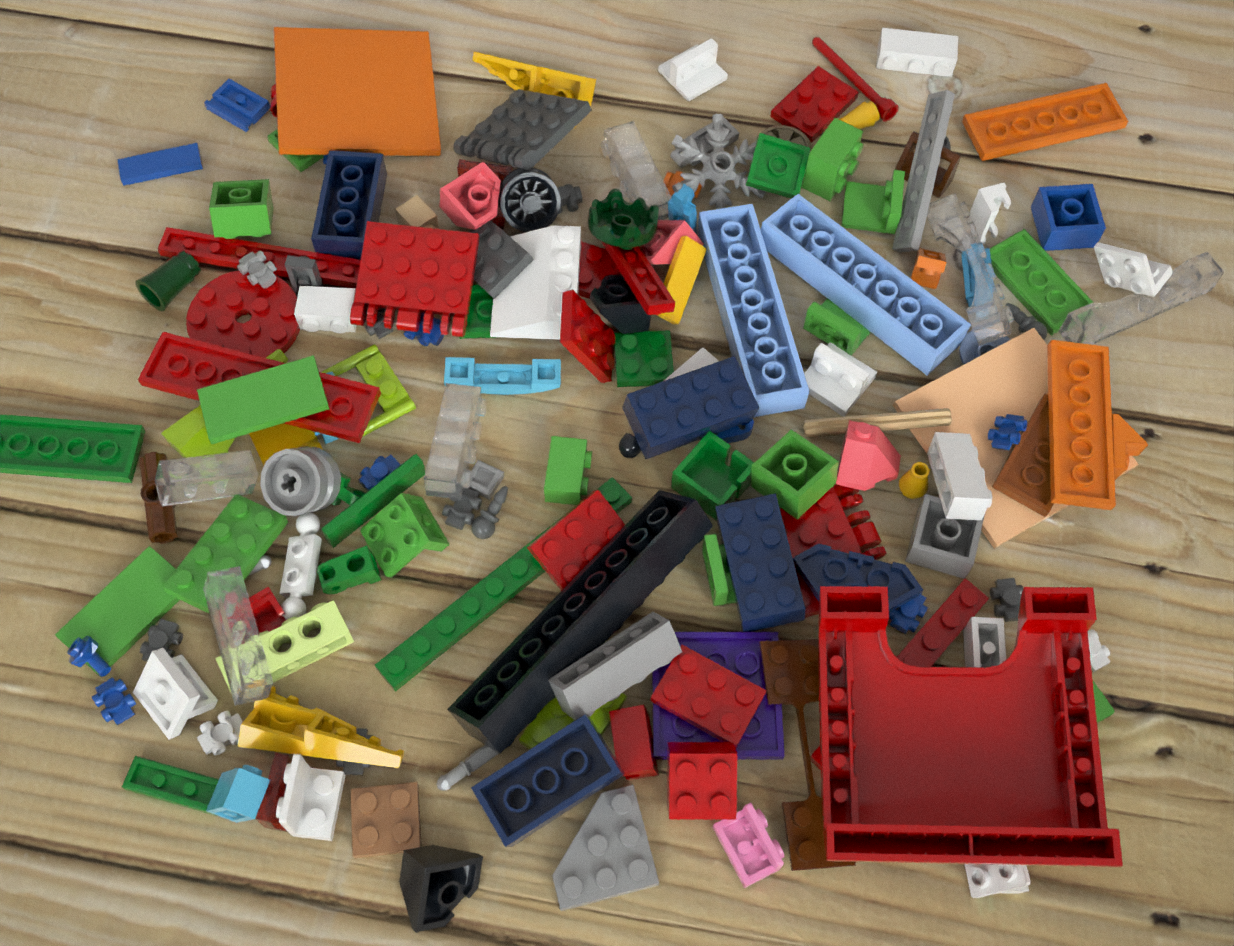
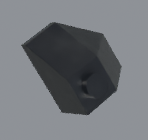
M622 274L606 275L601 281V286L598 289L594 288L590 293V299L600 314L622 334L649 331L651 315L646 314Z
M436 845L403 851L399 883L412 930L417 933L448 924L455 915L452 910L465 896L470 898L479 888L483 861L482 855Z

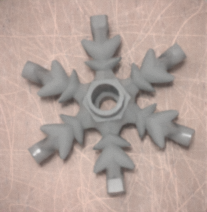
M714 114L712 116L713 129L707 127V132L713 139L708 140L709 144L714 147L711 153H705L702 144L698 148L693 137H689V142L676 134L671 144L684 150L680 153V156L693 157L691 162L701 160L704 167L701 171L692 168L694 174L681 173L680 176L685 180L672 186L674 192H678L683 187V184H686L695 193L699 183L703 188L705 179H710L714 181L715 186L709 192L715 193L710 199L709 204H716V209L726 208L725 204L732 206V202L726 194L731 193V191L725 186L727 180H733L736 189L740 185L747 197L750 195V191H752L756 196L761 199L763 198L766 191L745 186L747 171L738 173L735 169L737 162L747 165L744 159L752 160L756 141L748 146V141L745 139L739 150L735 145L733 154L725 152L723 148L729 141H724L730 130L729 128L723 130L722 114Z

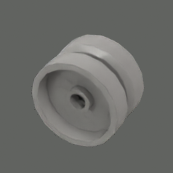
M309 446L290 448L274 453L266 461L261 472L260 486L264 499L272 509L282 515L299 516L326 509L336 500L340 491L341 474L336 461L321 448Z

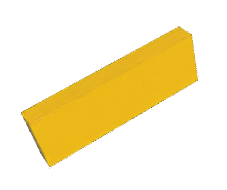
M687 236L680 237L663 283L676 302L674 312L657 315L673 325L680 323L707 248Z

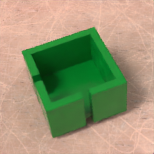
M709 431L672 472L671 488L681 496L696 499L703 511L717 521L715 506L733 503L735 498L738 499L751 484V468L754 462L735 449L732 453L730 467L726 465L731 445Z

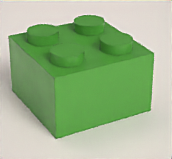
M834 118L809 153L802 188L828 201H831L835 193L840 194L846 184V177L848 175L852 176L859 165V161L856 159L864 146L861 143L863 131Z
M269 179L213 182L209 210L214 237L233 239L238 236L263 237L271 234L274 208Z
M790 430L752 464L751 487L763 496L776 493L779 507L794 518L799 519L836 484L838 460L793 430Z

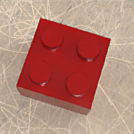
M668 742L667 809L669 820H737V751L734 742Z

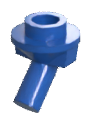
M89 635L83 639L77 638L67 652L70 655V664L81 668L88 662L101 677L106 676L111 671V667L95 652L98 648V643Z

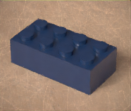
M329 150L311 237L315 252L361 260L367 221L379 222L387 178L383 154Z
M733 356L626 395L622 408L645 459H649L698 441L709 431L717 434L752 421L759 409V405L736 357Z
M776 493L715 506L717 524L721 541L725 548L726 562L732 579V588L743 632H752L804 621L805 605Z
M585 714L472 786L471 789L504 846L513 847L625 773L591 717Z

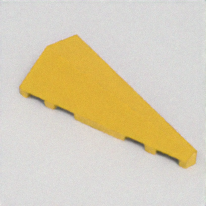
M473 53L472 60L481 64L491 74L504 80L515 91L521 89L588 101L590 106L592 104L596 79L485 53Z
M267 684L255 697L254 709L241 723L238 747L300 754L394 768L400 767L404 751L401 749L393 751L381 746V739L375 736L367 739L357 734L355 726L317 707L312 710L299 705V698L293 695L285 698L277 694L276 687Z

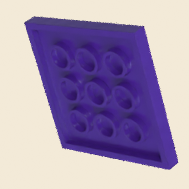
M674 632L680 647L684 645L766 690L759 642L778 641V632ZM671 662L652 672V694ZM767 694L736 748L737 760H783L785 757L782 704L768 705ZM652 703L653 759L668 760V742H722Z

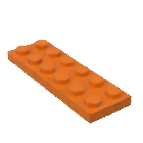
M1102 83L965 114L962 123L981 161L1123 129L1126 127L1128 119L1108 84Z
M1050 340L1047 345L1051 503L1112 510L1116 506L1109 347Z

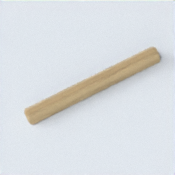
M944 408L805 420L803 427L805 436L813 437L846 434L849 420L864 422L879 427L881 431L949 426L951 425L952 418L950 409Z

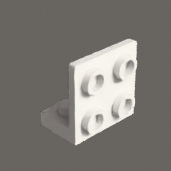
M1099 242L1094 246L1104 282L1111 287H1118L1130 290L1136 294L1155 297L1173 274L1170 265L1150 261L1144 253Z
M293 754L292 763H287L284 771V784H287L285 795L280 797L277 803L276 817L279 818V823L293 837L332 841L345 773L343 771L311 768L302 755Z

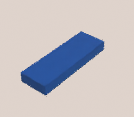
M197 143L117 159L123 186L203 169Z

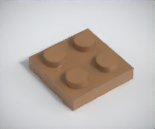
M417 782L351 789L352 853L355 859L401 854L404 850L422 847L419 785Z

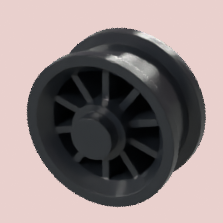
M532 167L530 170L518 168L511 171L502 180L498 204L504 218L512 227L522 232H530L548 227L554 222L560 210L561 198L558 188L544 171Z

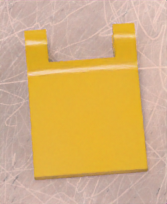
M284 423L249 433L263 466L274 453L285 449L309 446L318 447L323 450L314 431Z

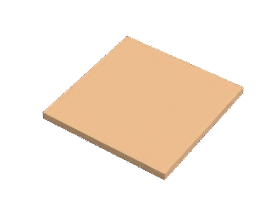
M1035 328L896 400L893 404L897 412L950 409L951 425L910 429L926 453L929 450L935 432L971 435L973 445L978 449L980 466L985 471L987 488L992 492V504L986 509L981 531L994 549L1070 506L1054 503L1049 514L1044 517L992 488L995 479L1015 444H1012L1010 450L992 448V441L988 440V431L990 429L999 430L994 425L995 418L997 416L1005 418L1007 414L1024 416V419L1028 422L1042 396L1045 393L1048 394L1047 344ZM1129 456L1128 469L1119 477L1139 465L1133 456Z

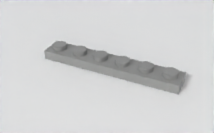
M949 90L929 94L902 204L901 217L892 247L893 250L900 253L919 251L955 96Z

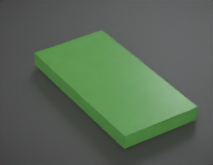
M1025 229L990 248L993 273L1036 320L1046 326L1047 332L1051 336L1094 311L1096 304Z
M314 355L197 390L211 444L330 409Z
M149 546L63 626L55 636L70 648L77 638L83 639L89 635L98 643V648L95 652L111 667L149 631L151 625H155L179 601V599L165 593L162 587L176 568ZM88 662L85 663V664L88 665L98 676H100V675L93 669V667H92Z

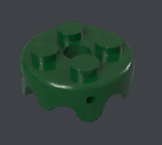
M615 188L608 193L604 200H593L592 206L589 209L588 228L598 240L624 250H630L644 245L654 238L659 208L658 205H651L649 208L641 197H638L632 203H628L623 199L621 190Z

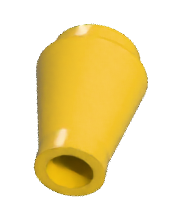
M864 101L839 120L861 129L874 126L875 122L879 121L880 116L876 105L872 101L868 103Z
M916 462L911 469L901 476L899 488L905 497L917 499L927 493L930 469L925 463Z

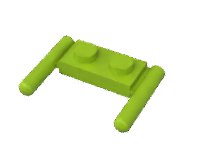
M375 344L322 371V373L332 371L334 376H339L356 367L365 384L380 388L381 395L377 403L384 413L369 421L363 437L416 409L414 402Z

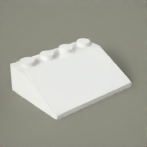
M552 225L511 236L534 260L493 299L490 337L560 340L562 294L569 290H574L578 294L580 226Z

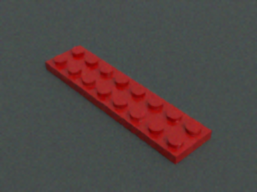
M162 332L138 381L141 386L199 401L198 389L286 363ZM319 372L330 409L285 422L284 424L360 443L381 395L380 388Z

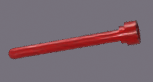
M820 37L813 38L812 45L863 95L876 105L882 121L887 122L896 115L899 106L892 99L882 98Z

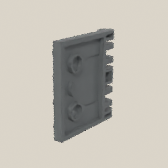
M518 89L512 92L502 105L496 107L486 120L477 124L475 130L468 136L461 135L454 142L453 148L455 153L459 155L476 156L481 160L501 163L502 165L510 164L515 168L530 170L581 122L592 109L588 101Z

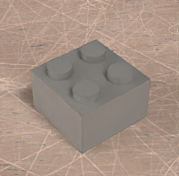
M925 494L917 510L905 562L965 579L974 565L984 516L982 520L946 519L940 498Z

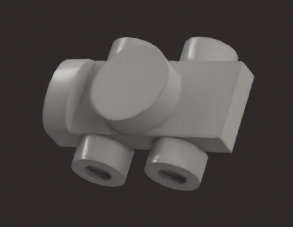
M258 251L255 254L250 252L238 260L240 263L237 266L238 270L242 275L250 274L247 276V279L253 286L258 283L264 289L276 281V276L273 272L277 269L271 261L266 264L263 263L267 258L262 251Z

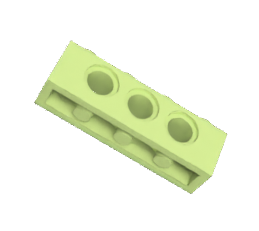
M333 600L329 603L323 602L315 605L310 612L300 617L296 616L285 620L282 626L272 631L258 633L253 637L252 641L242 646L230 647L223 652V655L215 659L230 692L238 701L264 688L267 684H272L353 643L354 640ZM312 629H321L317 636L307 637V634ZM292 643L287 651L278 652L282 644ZM256 657L262 658L257 666L248 667L252 659Z

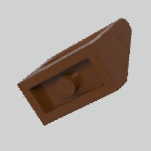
M915 131L911 134L895 170L905 171L904 179L906 181L909 179L914 149L919 133ZM945 147L942 148L940 158L948 161L950 165L947 170L938 166L932 195L938 198L943 195L953 181L961 159L960 155Z

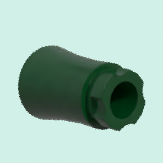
M181 251L151 273L136 280L135 284L140 294L151 306L159 311H165L172 300L201 272L198 262L191 255Z

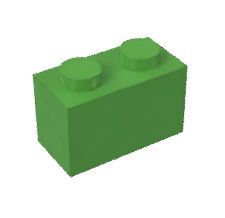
M551 437L544 485L545 502L577 505L581 502L582 495L588 494L589 478L584 477L585 468L591 469L592 451H587V439Z

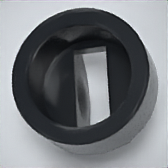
M625 433L619 442L620 453L626 458H634L640 454L641 448L635 436Z

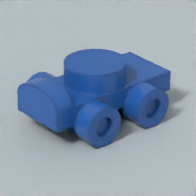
M424 313L421 314L418 332H404L405 337L413 340L416 336L418 341L424 346H428L430 343L438 346L444 337L440 331L441 321L437 318L433 319L431 333H423Z
M1007 414L1005 418L997 416L994 425L999 430L990 429L988 431V440L992 441V448L1010 450L1012 444H1019L1021 439L1019 431L1027 429V420L1024 419V416Z
M391 454L386 458L379 456L374 461L371 469L365 467L360 472L362 477L358 481L369 491L401 464Z
M919 595L900 606L898 610L895 609L889 612V619L892 620L890 626L904 634L908 630L914 633L920 623L915 620V617L923 618L928 609L927 606L923 605L926 597Z
M112 677L95 688L98 693L93 695L92 699L98 707L105 704L106 708L100 713L106 722L113 719L119 725L135 715L131 707L135 706L136 702L130 693L126 696L123 695L122 692L128 688L121 678L115 681Z

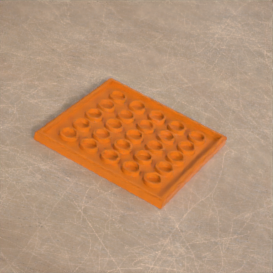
M274 27L279 155H328L329 150L383 154V156L441 155L429 31Z

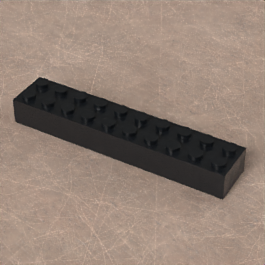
M659 490L456 699L447 710L470 736L499 754L512 745L520 732L536 719L538 713L550 700L556 697L548 680L604 644L615 631L623 626L624 621L644 603L651 592L664 582L665 577L677 565L683 562L685 556L694 546L704 539V536L713 525L697 500Z

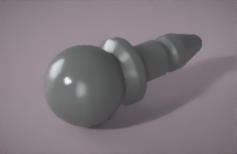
M1011 303L1005 305L1009 315L1014 317V320L1020 325V332H1026L1035 328L1042 339L1045 340L1047 328L1043 323L1036 321L1034 316L1028 317L1023 311H1020V308Z
M503 486L494 495V500L490 502L488 510L481 509V516L473 520L471 530L475 537L488 539L494 534L495 523L500 520L496 517V514L499 513L502 503L506 500L507 486Z

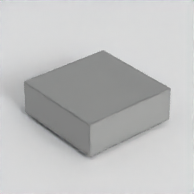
M477 460L463 484L465 488L479 492L481 496L490 500L503 480L504 472Z

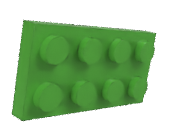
M235 494L162 586L165 593L217 617L257 565L260 558L288 524L287 517Z

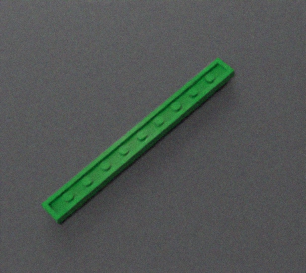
M613 477L598 488L617 514L632 503V497ZM550 527L374 665L395 692L546 572L527 547Z

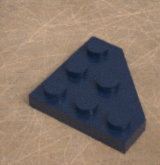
M817 544L793 557L796 570L818 602L820 586L888 587L889 612L918 597L923 592V588L905 564L896 562L890 564L877 561L872 556L852 551L845 553L833 550L831 546Z

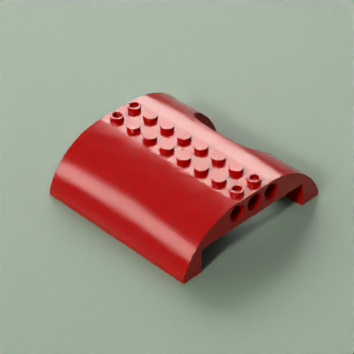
M820 586L818 628L820 768L823 833L827 861L1089 867L1123 866L1119 829H1109L1107 824L1088 630L1097 620L1093 587H1024L1020 601L1014 651L1001 664L981 668L916 667L903 663L894 656L887 642L886 627L889 620L888 587Z

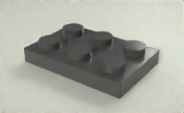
M490 220L469 233H478L480 237L473 280L495 299L534 259L524 248Z

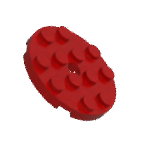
M239 270L232 271L211 280L193 298L186 317V327L190 339L266 358L277 349L286 353L300 332L294 315L297 296L293 289L278 276H276V281L271 286L263 289L258 283L253 286L247 279V276L250 275L249 273L242 275ZM247 313L251 316V319L245 323H239L236 320L241 316L247 315Z

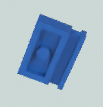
M228 79L212 94L213 98L210 101L206 100L204 102L207 110L245 132L249 130L248 127L251 124H255L271 108L268 100L231 79Z

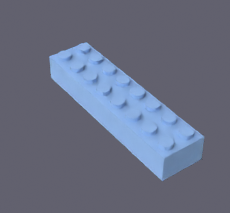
M797 194L762 222L760 230L767 252L928 376L960 346L971 326L969 322L801 195Z
M753 204L699 212L697 234L704 243L703 247L707 248L704 259L731 356L736 357L759 405V409L754 417L804 409L809 395V388Z

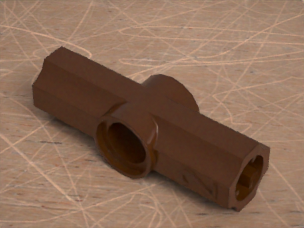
M145 453L139 459L142 477L140 494L145 502L149 540L152 543H169L178 537L174 510L176 499L172 493L168 457L165 453ZM163 495L160 499L154 500L157 496Z

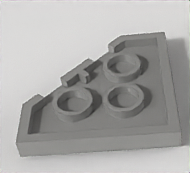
M634 785L600 794L552 876L560 911L659 886Z

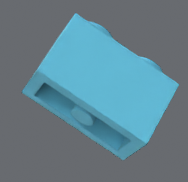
M243 765L242 768H234L223 772L206 811L236 823L254 820L270 779L262 777L263 771L249 765Z

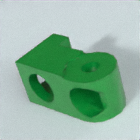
M367 545L328 560L317 568L323 593L328 595L340 593L349 587L352 588L366 582L373 584L382 580L376 558Z

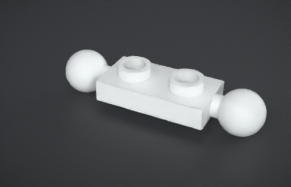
M311 512L300 515L296 520V529L300 536L289 537L280 594L287 598L281 605L285 613L282 616L286 620L291 617L304 615L306 613V604L302 597L313 596L322 538L316 535L320 529V520L317 515Z

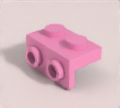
M751 802L746 804L743 810L737 812V820H721L713 824V829L744 888L779 871L784 864L782 859L785 857L778 841L770 839L765 829L768 827L762 811L759 808L755 810Z

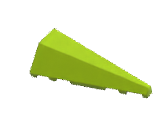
M280 349L266 357L283 363L288 361L287 356ZM201 405L161 433L169 445L184 457L209 483L214 479V471L221 460H226L228 457V449L235 440V438L211 444Z

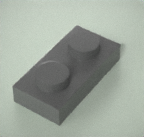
M287 256L284 265L296 296H298L299 286L324 287L316 260L306 256Z

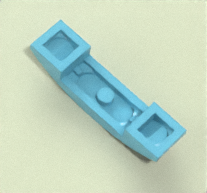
M445 357L444 385L455 389L484 394L516 395L560 388L561 359H532V365L475 364L474 358Z

